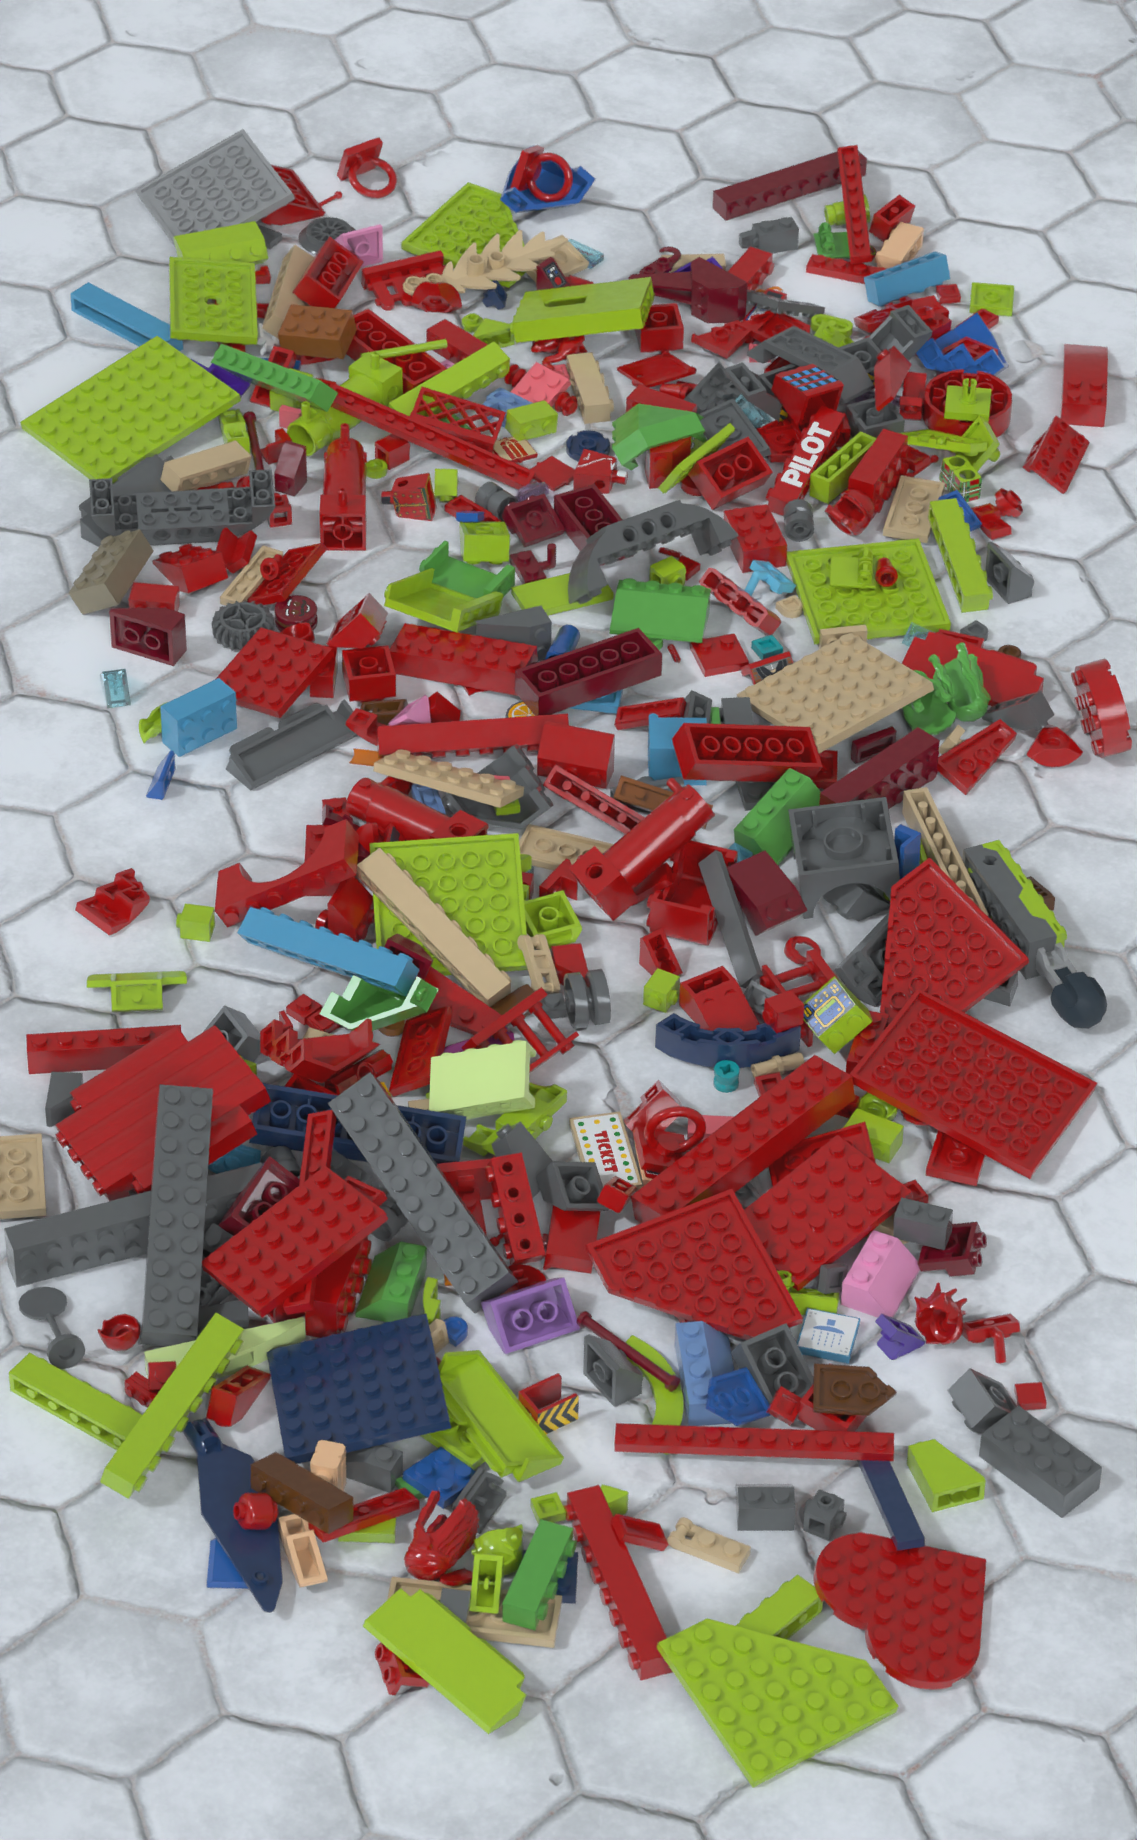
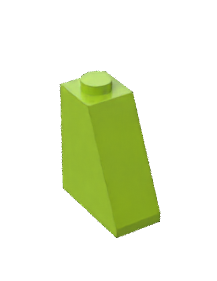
M932 1439L908 1445L907 1466L931 1512L984 1499L986 1483L984 1476L938 1441Z

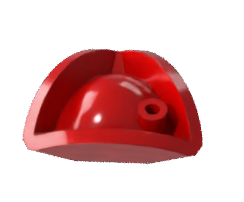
M422 282L413 293L411 305L425 312L448 313L460 309L462 302L458 291L453 285L444 282Z
M1048 724L1040 730L1026 755L1043 766L1061 767L1075 761L1082 755L1083 751L1060 728Z

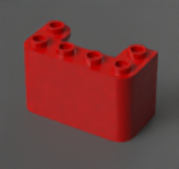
M690 840L671 856L670 861H673V866L671 867L672 884L662 889V891L656 890L648 898L647 908L650 909V913L647 917L646 926L650 927V932L663 928L665 935L668 937L708 946L719 924L715 915V907L712 906L698 863L717 850L722 852L726 867L737 863L738 851Z

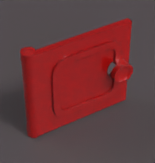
M663 349L659 355L617 367L618 372L632 380L633 386L642 385L648 388L694 375L697 372L695 367L689 366L670 354L667 349Z

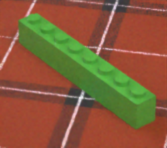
M221 344L216 350L211 363L251 384L299 402L308 401L310 406L328 412L338 392L318 379Z

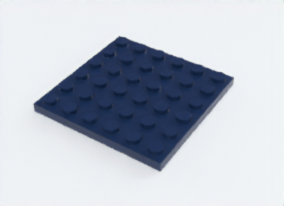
M427 1314L358 1328L353 1331L307 1340L284 1347H277L267 1352L284 1455L296 1464L311 1461L317 1443L321 1440L343 1444L346 1446V1453L451 1428Z

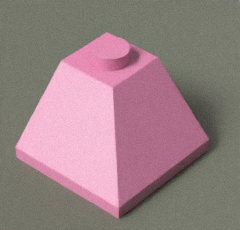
M381 224L344 233L335 239V241L364 261L361 267L383 262V230Z

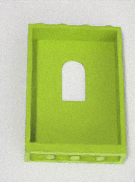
M647 277L527 291L522 300H520L517 312L513 316L512 323H510L511 335L515 336L516 343L641 329L645 325L655 298L652 279Z

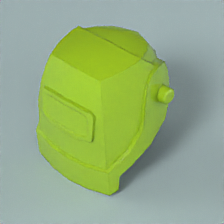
M522 1524L505 1529L491 1530L482 1534L473 1542L475 1549L471 1550L472 1555L474 1556L475 1553L503 1555L504 1576L517 1571L522 1562L524 1552Z

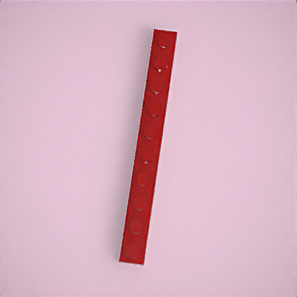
M334 384L332 387L333 390L338 392L331 405L332 408L525 493L535 478L536 472L342 386Z
M333 1110L308 1114L299 1185L324 1166L330 1169L336 1125V1115ZM317 1276L284 1301L283 1308L287 1315L313 1310Z
M616 1423L614 1450L615 1452L894 1461V1433Z

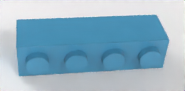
M934 251L864 277L868 302L877 304V306H885L890 301L900 300V298L908 294L921 293L927 287L942 285L944 281L950 279L947 256Z

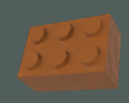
M291 304L277 335L281 348L292 350L295 352V355L344 359L357 328L352 310Z

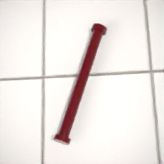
M248 411L244 413L243 418L247 425L255 470H264L255 425L256 415L254 412Z
M583 1311L578 1316L576 1323L581 1328L586 1327L598 1337L611 1341L618 1350L621 1349L625 1353L627 1358L665 1384V1388L668 1391L673 1392L680 1384L679 1377L676 1375L671 1376L592 1319V1315L589 1312Z

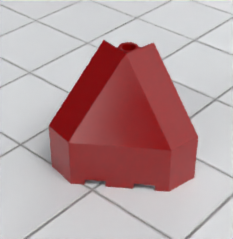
M368 1018L352 1032L343 1035L298 1039V1031L288 1029L283 1033V1022L276 1019L260 1031V1053L270 1057L272 1061L285 1067L287 1071L319 1083H324L363 1059L381 1044L372 1041V1020Z

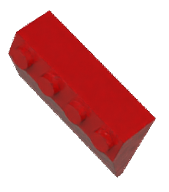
M271 164L291 190L295 200L275 210L268 216L261 218L260 220L263 223L282 226L325 215V211L292 169Z

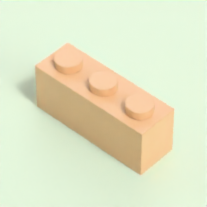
M900 222L896 229L891 231L889 239L884 241L881 251H877L875 256L877 267L888 269L913 260L923 245L924 228Z

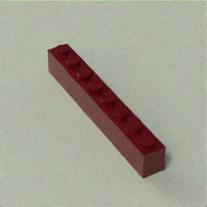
M859 151L861 176L863 177L866 176L867 158ZM838 152L713 191L712 208L727 221L841 184Z

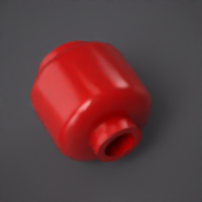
M244 1493L239 1498V1501L235 1503L233 1514L243 1529H268L277 1519L278 1507L276 1501L267 1493Z

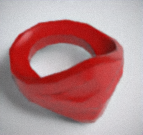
M805 936L791 937L784 947L786 957L796 964L804 965L806 962V957L800 955L795 949L797 943L810 945L821 955L819 945Z

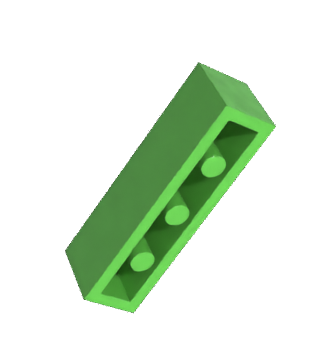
M540 1520L503 1601V1622L536 1630L539 1621L545 1620L548 1612L547 1603L549 1599L555 1598L558 1588L557 1581L559 1578H563L566 1573L567 1558H572L575 1553L577 1542L573 1540V1528Z

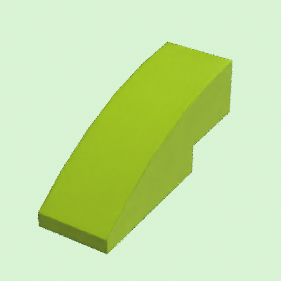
M240 409L226 410L218 415L224 444L237 441L250 454L249 436Z

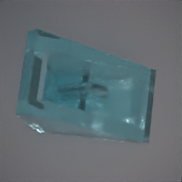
M126 669L102 672L100 674V681L107 708L131 705Z

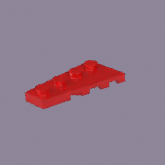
M999 719L939 756L937 770L962 793L967 795L1012 744L1017 733Z
M430 967L425 982L439 990L428 1011L425 1013L449 1006L453 1011L450 1027L472 1035H476L502 1016L433 967Z

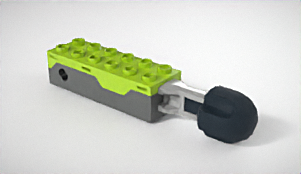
M1000 840L964 849L962 861L986 908L988 917L1029 958V963L1019 970L1023 977L1027 980L1041 975L1045 976L1053 988L1050 997L1052 1006L1059 1016L1072 1027L1089 1029L1101 1022L1108 1005L1104 990L1095 978L1088 977L1085 972H1077L1069 961L1064 948L1065 940L1067 939V932L1064 926L1058 923L1054 912L1048 909L1043 897L1033 888L1031 880L1026 878L1021 866L1011 857L1009 849L1005 848Z

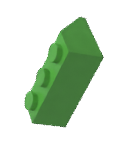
M399 1242L375 1255L355 1312V1317L382 1322H391L411 1317L427 1270L426 1246Z

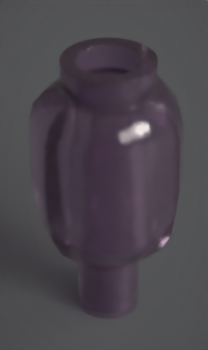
M532 482L520 488L515 497L518 502H521L532 495H548L549 489L545 482Z

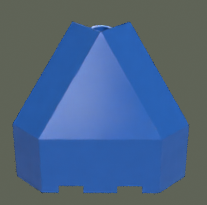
M518 159L509 171L500 200L515 213L573 206L581 201L596 179L581 166L571 168L573 184L567 196L557 202H543L537 199L530 192L529 188L523 191H519L515 187L510 189ZM552 161L540 163L542 169L538 179L535 181L537 187L546 194L559 192L565 180L562 168Z
M978 313L938 339L934 340V338H931L916 353L926 369L944 372L964 369V373L977 374V371H982L996 376L1009 367L992 331L988 329ZM965 337H969L998 349V355L994 349H991L975 361L963 343L946 355H944L942 350Z

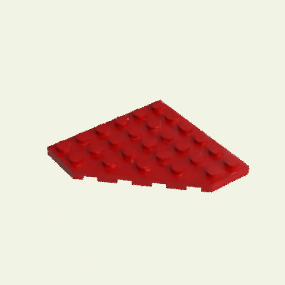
M930 857L891 887L880 1013L889 1015L888 1025L917 988L965 1013L1029 963V958Z
M733 1189L586 1244V1251L609 1294L692 1322L703 1321L715 1330L744 1340L753 1338L787 1323L789 1328L802 1323V1315Z

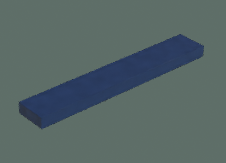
M857 1460L896 1549L905 1550L924 1547L925 1537L890 1461Z

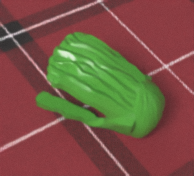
M959 643L956 645L958 651L957 658L945 665L940 663L939 657L935 654L931 655L928 660L936 670L933 679L938 681L946 693L952 696L948 706L956 712V718L963 722H972L985 715L991 697L983 686V674L977 665L978 657L968 654L965 643Z
M914 670L933 683L934 690L902 707L905 720L912 728V731L919 727L930 735H938L939 732H944L947 727H951L955 722L956 712L951 710L947 704L952 699V696L946 693L938 681L930 679L922 671Z

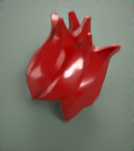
M937 1283L934 1292L927 1299L914 1297L917 1305L915 1324L919 1332L925 1336L926 1344L941 1343L947 1345L955 1343L961 1337L963 1332V1315L966 1314L961 1308L968 1300L963 1298L954 1302L952 1296L957 1292L956 1288L946 1293L941 1292L940 1283Z

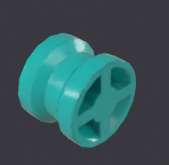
M729 1060L718 1062L714 1067V1087L724 1093L735 1091L739 1086V1066Z

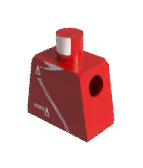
M584 449L574 472L573 490L595 484L602 494H608L614 483L626 485L628 471L617 470V459L615 457Z

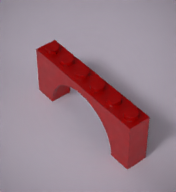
M347 819L325 827L323 838L315 852L296 870L273 881L263 883L252 882V878L240 863L218 871L215 900L216 914L227 927L242 922L250 907L259 910L261 907L272 910L356 876L359 844L358 833Z

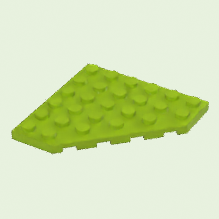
M468 182L401 242V249L415 255L441 250L444 255L443 265H447L451 261L455 269L461 256L473 243H476V254L481 255L489 241L496 234H499L501 252L507 242L519 230L516 223L513 222L509 207L500 200L501 193ZM513 271L520 278L526 273L525 271ZM516 281L498 282L502 287L510 288Z
M706 1618L659 1642L657 1646L666 1663L752 1788L897 1712L899 1707L866 1660Z

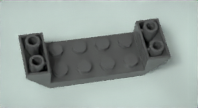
M792 326L763 341L747 352V356L763 364L780 356L799 367L810 364L816 365L844 384L839 401L842 404L848 403L872 390L874 387L858 357L796 326Z

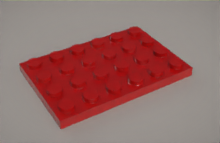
M836 1135L744 1209L776 1270L790 1272L792 1274V1282L794 1283L793 1288L800 1291L820 1274L821 1265L833 1264L895 1213L901 1198L911 1200L913 1196L909 1188L839 1135Z
M324 1166L202 1260V1268L258 1316L263 1318L385 1223L388 1217L386 1212L327 1166Z

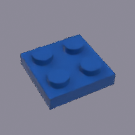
M439 1447L405 1470L402 1479L427 1498H429L432 1491L439 1490L440 1500L437 1505L444 1509L456 1501L476 1471L444 1448Z

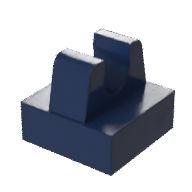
M493 280L492 282L497 284V288L488 289L483 292L485 298L482 299V302L486 307L495 305L497 310L506 306L507 293L497 280Z

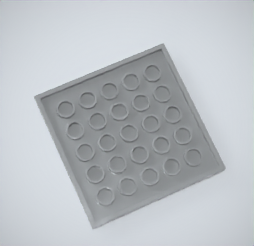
M244 129L135 190L138 197L174 246L173 236L258 221L295 200L291 190Z

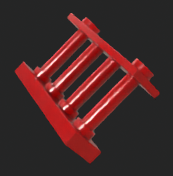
M812 949L806 952L804 966L774 975L767 964L763 965V976L759 978V983L774 993L781 994L786 992L781 983L807 975L814 982L790 989L797 997L817 992L831 978L837 976L816 949ZM803 1019V1024L799 1025L801 1027L800 1039L803 1040L807 1047H811L813 1031Z
M541 987L471 1037L461 1048L463 1051L470 1048H487L490 1045L488 1040L492 1037L495 1040L499 1039L503 1045L510 1044L513 1040L506 1033L508 1032L506 1027L511 1024L519 1029L540 1056L538 1060L532 1064L530 1063V1074L558 1052L564 1055L575 1045L572 1041L579 1034L576 1031L568 1038H565L542 1008L543 1004L541 1001L548 994ZM528 1011L531 1015L534 1013L558 1044L550 1051L546 1049L525 1022L524 1014Z

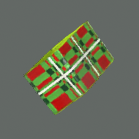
M961 454L942 459L939 480L945 483L949 492L958 490L966 502L979 499L982 477L966 457ZM959 474L964 475L966 479L960 477Z

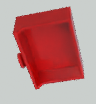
M553 1205L548 1234L543 1233L542 1237L543 1245L546 1246L543 1270L553 1267L591 1274L593 1263L586 1251V1244L597 1241L601 1211H564Z

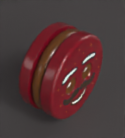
M292 595L285 601L277 602L275 605V626L280 632L298 623H309L312 630L316 628L318 624L317 605L312 599L306 596Z

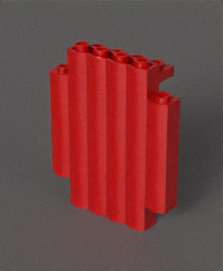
M215 1025L190 1041H187L182 1032L175 1026L70 1092L73 1099L70 1101V1104L75 1113L55 1125L58 1130L55 1136L63 1148L68 1146L69 1150L67 1152L75 1164L80 1162L82 1166L79 1168L87 1180L93 1179L92 1185L99 1196L105 1195L109 1201L130 1196L129 1191L133 1188L137 1194L151 1191L157 1099L160 1084L213 1089L208 1165L257 1135L249 1115L271 1102L270 1097L260 1079L252 1072L247 1063L239 1056L234 1047Z

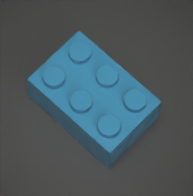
M220 678L160 706L162 743L171 751H174L178 757L237 729L236 692Z

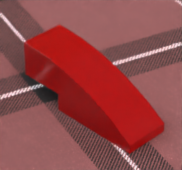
M273 346L268 361L288 369H293L297 357L292 350ZM256 385L250 402L270 408V390Z

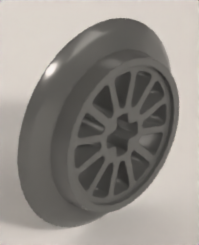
M324 217L316 219L300 232L298 240L305 250L316 254L329 237L335 240L341 234L356 231V229L342 219Z

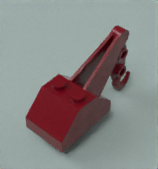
M675 247L659 249L660 253L671 252L673 255L669 258L660 257L648 266L643 267L639 274L629 276V280L651 277L654 296L689 304L691 315L705 323H730L736 320L741 321L746 316V281L701 257L691 261L690 272L669 273L675 263L681 259V252Z

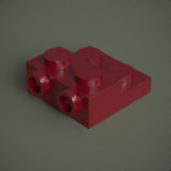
M545 494L532 495L524 501L509 503L504 508L502 518L511 534L516 533L524 548L562 535L565 531L563 524Z
M978 1222L952 1224V1233L945 1250L922 1245L918 1261L920 1271L946 1269L949 1277L974 1275L976 1267L982 1266L980 1250L987 1246L986 1234L981 1231Z

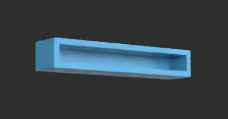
M88 282L70 293L72 312L140 347L155 336H159L178 351L183 350V340L170 338V325L101 288Z

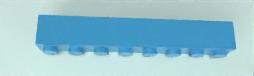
M250 907L237 932L249 944L350 978L355 975L371 985L403 996H407L419 972V969L412 963L413 959L403 953H399L397 956L387 948L379 946L376 949L366 941L359 940V942H355L345 934L339 933L337 936L327 928L319 927V929H316L306 921L300 920L298 923L285 914H280V916L274 915V912L264 907H261L260 910Z

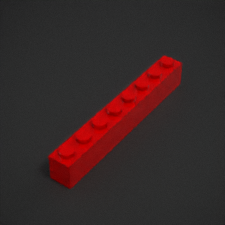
M568 714L377 726L378 758H384V756L391 755L397 750H407L414 756L432 755V758H445L446 754L455 753L456 757L469 756L470 752H479V755L494 754L493 750H503V753H505L515 744H518L521 749L527 748V752L539 751L545 721L569 725Z
M596 1485L568 1492L567 1505L563 1506L566 1511L567 1522H572L574 1539L582 1545V1557L584 1562L589 1563L591 1566L590 1572L593 1583L599 1584L601 1601L604 1606L608 1605L610 1622L613 1627L617 1626L619 1630V1642L622 1649L626 1648L628 1651V1662L631 1670H636L640 1681L672 1673L673 1671L657 1649L658 1643L667 1639L666 1634L625 1542L619 1541L611 1522L613 1515L600 1486Z

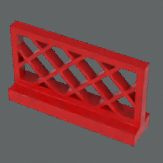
M421 386L410 417L493 453L506 412ZM423 396L432 397L435 401L427 404ZM451 403L456 408L447 410L444 404ZM439 406L442 412L434 415L431 408ZM466 410H474L477 414L469 417ZM426 411L429 417L419 415L417 413ZM460 413L464 419L455 421L452 415ZM494 416L499 418V420L490 423L486 417ZM447 417L450 423L439 421V419ZM481 419L485 425L477 428L473 421ZM468 424L472 430H468L460 426ZM489 430L493 437L481 434V432Z

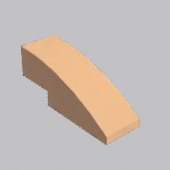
M295 1514L278 1517L280 1538L299 1587L328 1582L314 1531L308 1529V1522Z

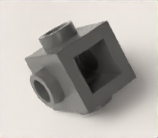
M819 1489L814 1498H809L805 1504L803 1531L829 1541L836 1528H841L845 1522L847 1515L844 1512L845 1499Z

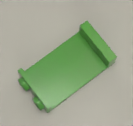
M445 540L421 562L419 572L430 568L435 569L432 583L476 599L495 591L503 593L504 597L511 590V587L515 586V567L507 564L496 575L449 557V542Z

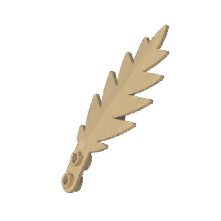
M519 230L500 252L499 234H496L486 245L481 255L476 254V243H473L461 256L454 271L453 264L450 261L446 265L443 275L432 273L424 278L408 277L403 284V290L413 296L416 287L422 282L449 283L456 288L458 293H465V288L496 289L497 284L490 280L519 281L520 276L513 271H536L538 264L533 261L545 260L549 257L555 258L556 253L553 250L566 244L568 238L545 241V232H540L523 247L522 230Z

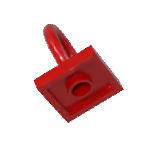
M380 137L344 149L337 172L340 181L349 178L351 186L359 194L369 198L386 197L394 191L397 185L395 170L389 163L379 158L383 146ZM378 166L387 173L389 177L388 185L380 190H371L362 186L356 175L366 173Z
M539 145L522 150L510 189L515 187L519 191H523L529 188L530 192L537 199L548 203L557 202L565 198L573 184V174L568 162L558 154L543 153L544 147ZM555 162L563 170L565 177L564 185L555 194L543 193L535 183L541 173L542 165L540 163Z
M675 1106L654 1114L645 1127L637 1125L632 1133L640 1168L661 1173L685 1155L688 1150L698 1145L706 1133V1122L703 1116L692 1108ZM686 1117L695 1123L696 1130L690 1138L685 1140L682 1134L658 1130L656 1127L669 1118Z

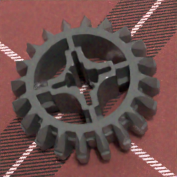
M244 600V602L235 601L234 604L227 603L226 607L221 606L219 611L215 612L212 621V634L218 644H223V648L230 647L232 651L235 649L241 650L261 627L274 631V618L272 613L269 612V608H264L263 604L256 605L255 601L248 603Z

